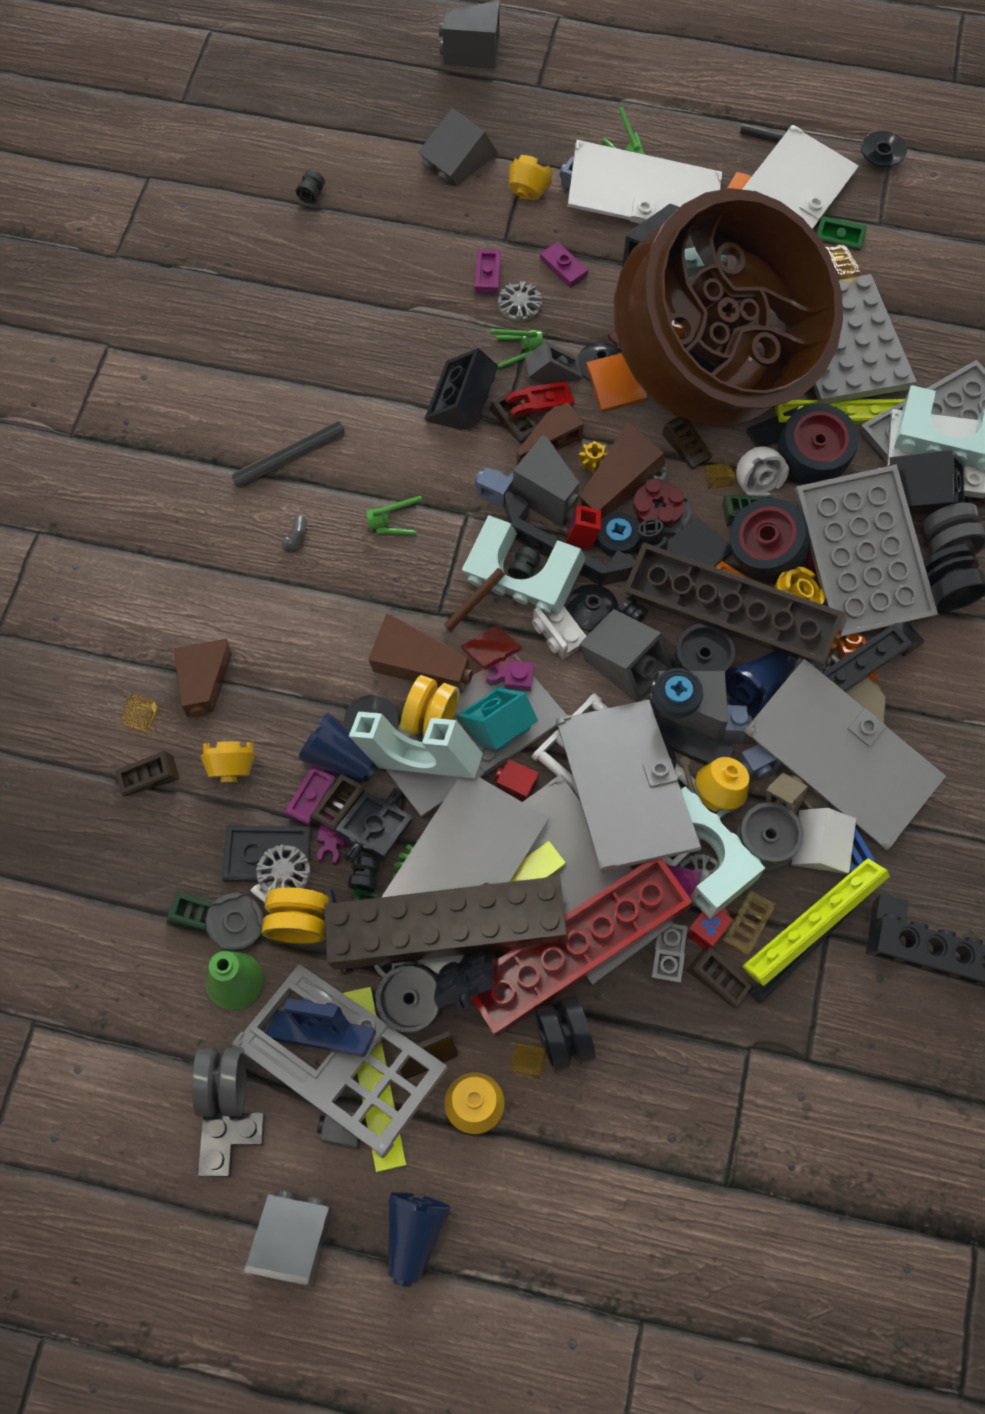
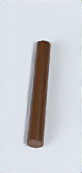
M497 568L444 624L445 627L452 631L505 576V573L500 568Z

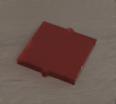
M495 626L483 634H477V637L461 645L462 650L484 670L501 661H506V658L522 650L521 645L499 626Z

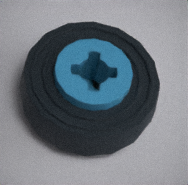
M614 512L607 514L601 519V529L596 538L598 547L610 556H614L617 550L624 554H631L640 544L639 523L627 513Z
M672 668L663 672L656 679L652 690L653 701L657 709L664 715L672 718H684L692 715L699 708L703 698V687L699 678L691 671L682 668Z

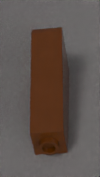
M628 422L581 493V505L601 510V519L607 514L612 513L665 466L664 452Z
M386 614L368 659L373 672L413 682L422 675L436 680L438 688L443 683L459 688V693H463L466 684L469 685L473 677V669L470 668L468 658L392 615Z

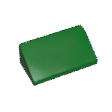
M822 216L817 235L823 242L861 250L867 226Z

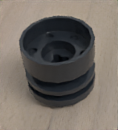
M956 545L936 552L923 561L937 610L953 611L961 609L985 596V575L982 570L978 569L979 561L975 558V552L971 546Z

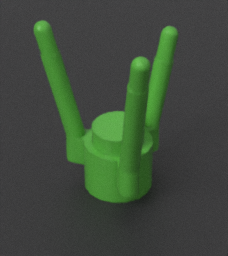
M619 107L621 118L631 140V143L625 147V151L645 155L638 133L635 132L633 134L623 107ZM606 138L602 139L607 147L616 148Z
M490 330V334H498L496 340H521L522 349H527L528 351L498 364V369L525 359V356L543 344L541 330Z
M417 496L383 508L366 510L370 530L376 529L377 535L385 533L416 535L415 530L385 528V525L390 524L388 512L421 501L422 497Z

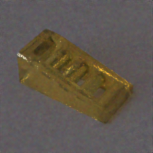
M845 244L825 247L835 265L838 280L860 276V269Z
M750 890L723 941L749 955L776 904ZM753 902L765 909L764 913L762 914L749 907L750 903ZM745 912L759 918L758 924L744 917ZM740 921L755 929L753 934L739 927ZM736 931L750 939L748 944L733 937L734 932Z

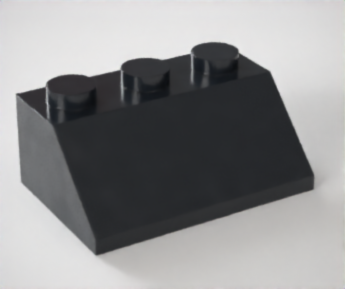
M479 348L446 361L424 419L431 423L459 430L475 426L481 419V412L488 400V393L495 380L498 365Z

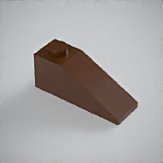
M568 402L561 406L553 407L545 414L517 451V465L542 435L549 439L556 451L582 438L584 423Z

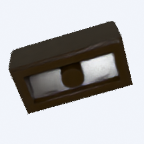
M448 1030L416 1044L442 1063L458 1056L451 1033ZM402 1051L394 1055L395 1059H397ZM409 1058L400 1069L403 1078L407 1080L428 1069L412 1058Z

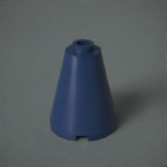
M774 651L728 671L725 674L726 690H728L731 696L728 699L731 705L747 706L748 716L758 715L795 668L793 658Z
M326 713L318 723L321 727H318L311 733L300 751L298 759L332 773L343 774L360 783L364 779L369 781L378 767L373 765L374 762L349 737L350 733L333 715Z
M391 1192L389 1199L388 1275L394 1278V1284L411 1287L412 1282H419L449 1217L451 1207H449V1204L431 1197L424 1196L423 1198L413 1197V1193Z

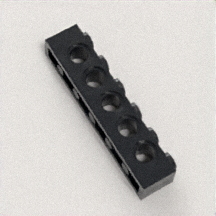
M883 914V917L871 920L866 949L867 955L985 988V968L982 964V959H985V945H983L982 940L971 937L961 939L956 937L955 932L949 930L933 931L928 929L929 925L921 922H911L910 924L902 922L901 917L893 914ZM900 934L905 937V947L900 943ZM928 942L933 947V954H931L927 949ZM955 950L960 954V962L955 958Z

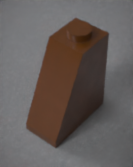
M227 638L174 648L181 705L186 716L202 717L209 712H214L232 656Z

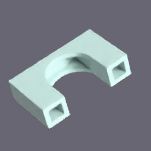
M911 385L904 401L894 448L917 454L953 450L964 461V465L985 471V406L979 416L974 435L967 438H952L941 433L932 422L931 411L936 391Z
M488 515L462 568V571L468 578L467 581L472 585L480 587L497 568L504 572L506 555L517 535L511 523ZM557 540L545 567L537 575L528 579L518 580L505 574L491 591L500 596H504L505 593L511 595L515 601L527 605L528 602L532 603L544 613L550 614L553 611L560 614L586 558L580 548Z
M358 712L349 737L381 769L475 779L483 755L456 720L431 718L423 742H419L398 732L383 714Z
M684 787L681 789L697 837L709 843L718 857V869L696 886L690 897L711 919L755 883L765 867L758 857L752 855L742 845L739 837L731 833L722 824L720 818L702 804L698 795L691 793Z

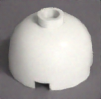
M763 446L755 447L747 451L739 460L736 477L740 487L747 495L769 496L771 494L768 491L773 490L775 487L779 489L787 479L789 467L785 459L776 450Z

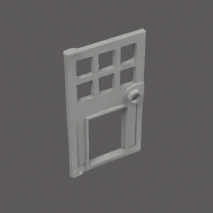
M301 964L294 969L244 1032L241 1031L232 1043V1047H242L246 1056L360 1139L382 1158L394 1146L393 1142L448 1069L447 1065ZM294 991L303 999H309L314 1003L336 1004L342 1009V1013L349 1023L373 1027L376 1030V1035L365 1057L332 1051L316 1071L261 1031V1029L289 994ZM382 1039H385L402 1051L389 1068L371 1056ZM409 1058H412L429 1070L417 1087L397 1074ZM364 1063L369 1064L384 1075L371 1092L353 1080V1077ZM391 1082H394L411 1094L399 1111H396L379 1099ZM346 1087H349L365 1099L353 1116H350L334 1104ZM373 1106L393 1119L381 1136H377L361 1124V1121Z

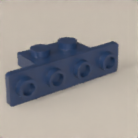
M289 998L283 1008L285 1012L277 1011L265 1032L275 1041L361 1057L366 1056L376 1035V1030L373 1027L349 1023L342 1013V1009L336 1004H319L309 999L295 1000Z

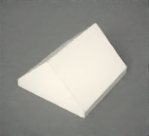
M830 808L799 810L798 818L803 828V841L799 850L792 858V866L849 874L856 818Z

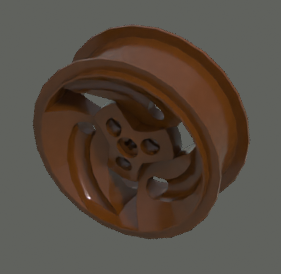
M735 188L710 191L699 195L681 205L662 226L652 230L631 251L620 271L614 296L615 331L622 356L635 380L655 402L674 415L700 425L730 426L751 421L773 406L788 403L808 391L826 372L838 348L843 324L842 291L836 268L819 236L804 218L781 201L757 191ZM689 235L696 252L705 265V268L699 270L690 278H688L685 261V246ZM721 255L735 256L737 260L736 267L734 269L726 267L722 262ZM770 309L775 312L780 321L785 323L786 333L769 327ZM673 320H676L683 326L685 330L683 339H679L672 325ZM758 341L764 346V358L757 352ZM691 349L702 359L718 363L719 365L708 372L697 363L688 351Z

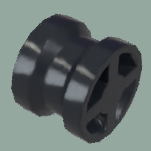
M632 596L627 598L617 609V611L639 622H642L648 613V610L644 606H639L637 600Z

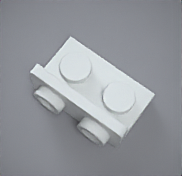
M564 606L560 614L553 611L548 614L542 612L539 608L534 609L533 626L539 634H544L547 638V644L554 654L558 653L563 660L581 649L579 644L586 635Z

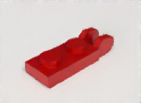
M566 381L525 387L523 390L512 391L505 397L508 403H517L523 399L526 403L511 409L514 417L524 416L528 413L534 414L550 411L553 407L561 406L567 402L571 407L575 404Z

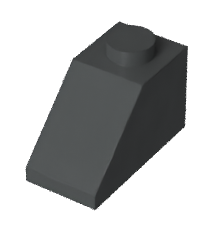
M547 341L525 356L529 377L543 384L576 381L583 378L578 358Z

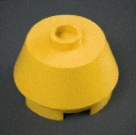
M521 155L518 160L515 158L514 162L509 165V189L522 199L538 200L551 186L553 171L549 166L544 168L537 164L538 159L528 155Z
M797 567L795 570L782 572L774 586L776 589L819 604H823L825 600L823 589H819L818 584L813 579L816 575L804 567Z
M240 741L217 742L216 748H210V743H204L203 754L200 756L208 777L220 778V782L227 783L237 782V777L250 775L256 753H253V742H247L246 747H241Z
M729 757L717 758L703 766L698 771L695 781L702 804L715 812L718 809H730V812H733L742 806L748 797L749 774L747 769L739 761Z
M471 1072L461 1075L451 1083L446 1092L444 1104L448 1119L457 1129L469 1134H480L489 1131L499 1122L504 1112L505 1100L501 1087L493 1078L483 1073Z

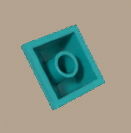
M498 687L456 715L461 724L483 747L494 750L505 748L509 745L511 739L527 733L531 729L530 726L538 722L526 693Z

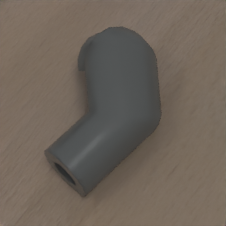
M297 516L294 518L292 537L286 536L282 541L284 550H291L293 552L299 549L306 531L307 520L305 517Z

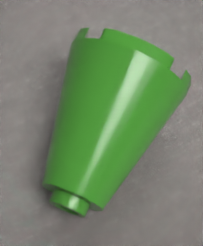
M222 951L211 958L206 976V990L210 999L216 1005L228 1010H242L251 1006L260 997L264 983V973L260 964L252 956L240 952Z

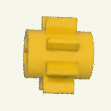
M596 441L583 445L582 452L579 453L578 461L583 462V470L587 469L593 474L596 472L607 454L605 453L606 445L596 443Z

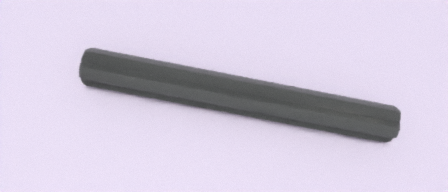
M336 421L233 473L232 479L237 487H241L345 433L344 427L340 421Z

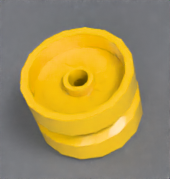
M420 675L408 694L401 717V731L413 736H418L423 731V736H425L431 718L453 720L459 700V688L446 683L437 688L436 680Z
M276 888L269 890L266 893L265 909L270 914L263 918L262 935L271 940L291 944H316L326 940L325 921L321 918L325 917L324 904L330 903L329 897L323 893L302 888Z

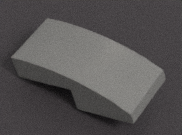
M674 924L670 929L656 937L651 978L681 983L688 926Z

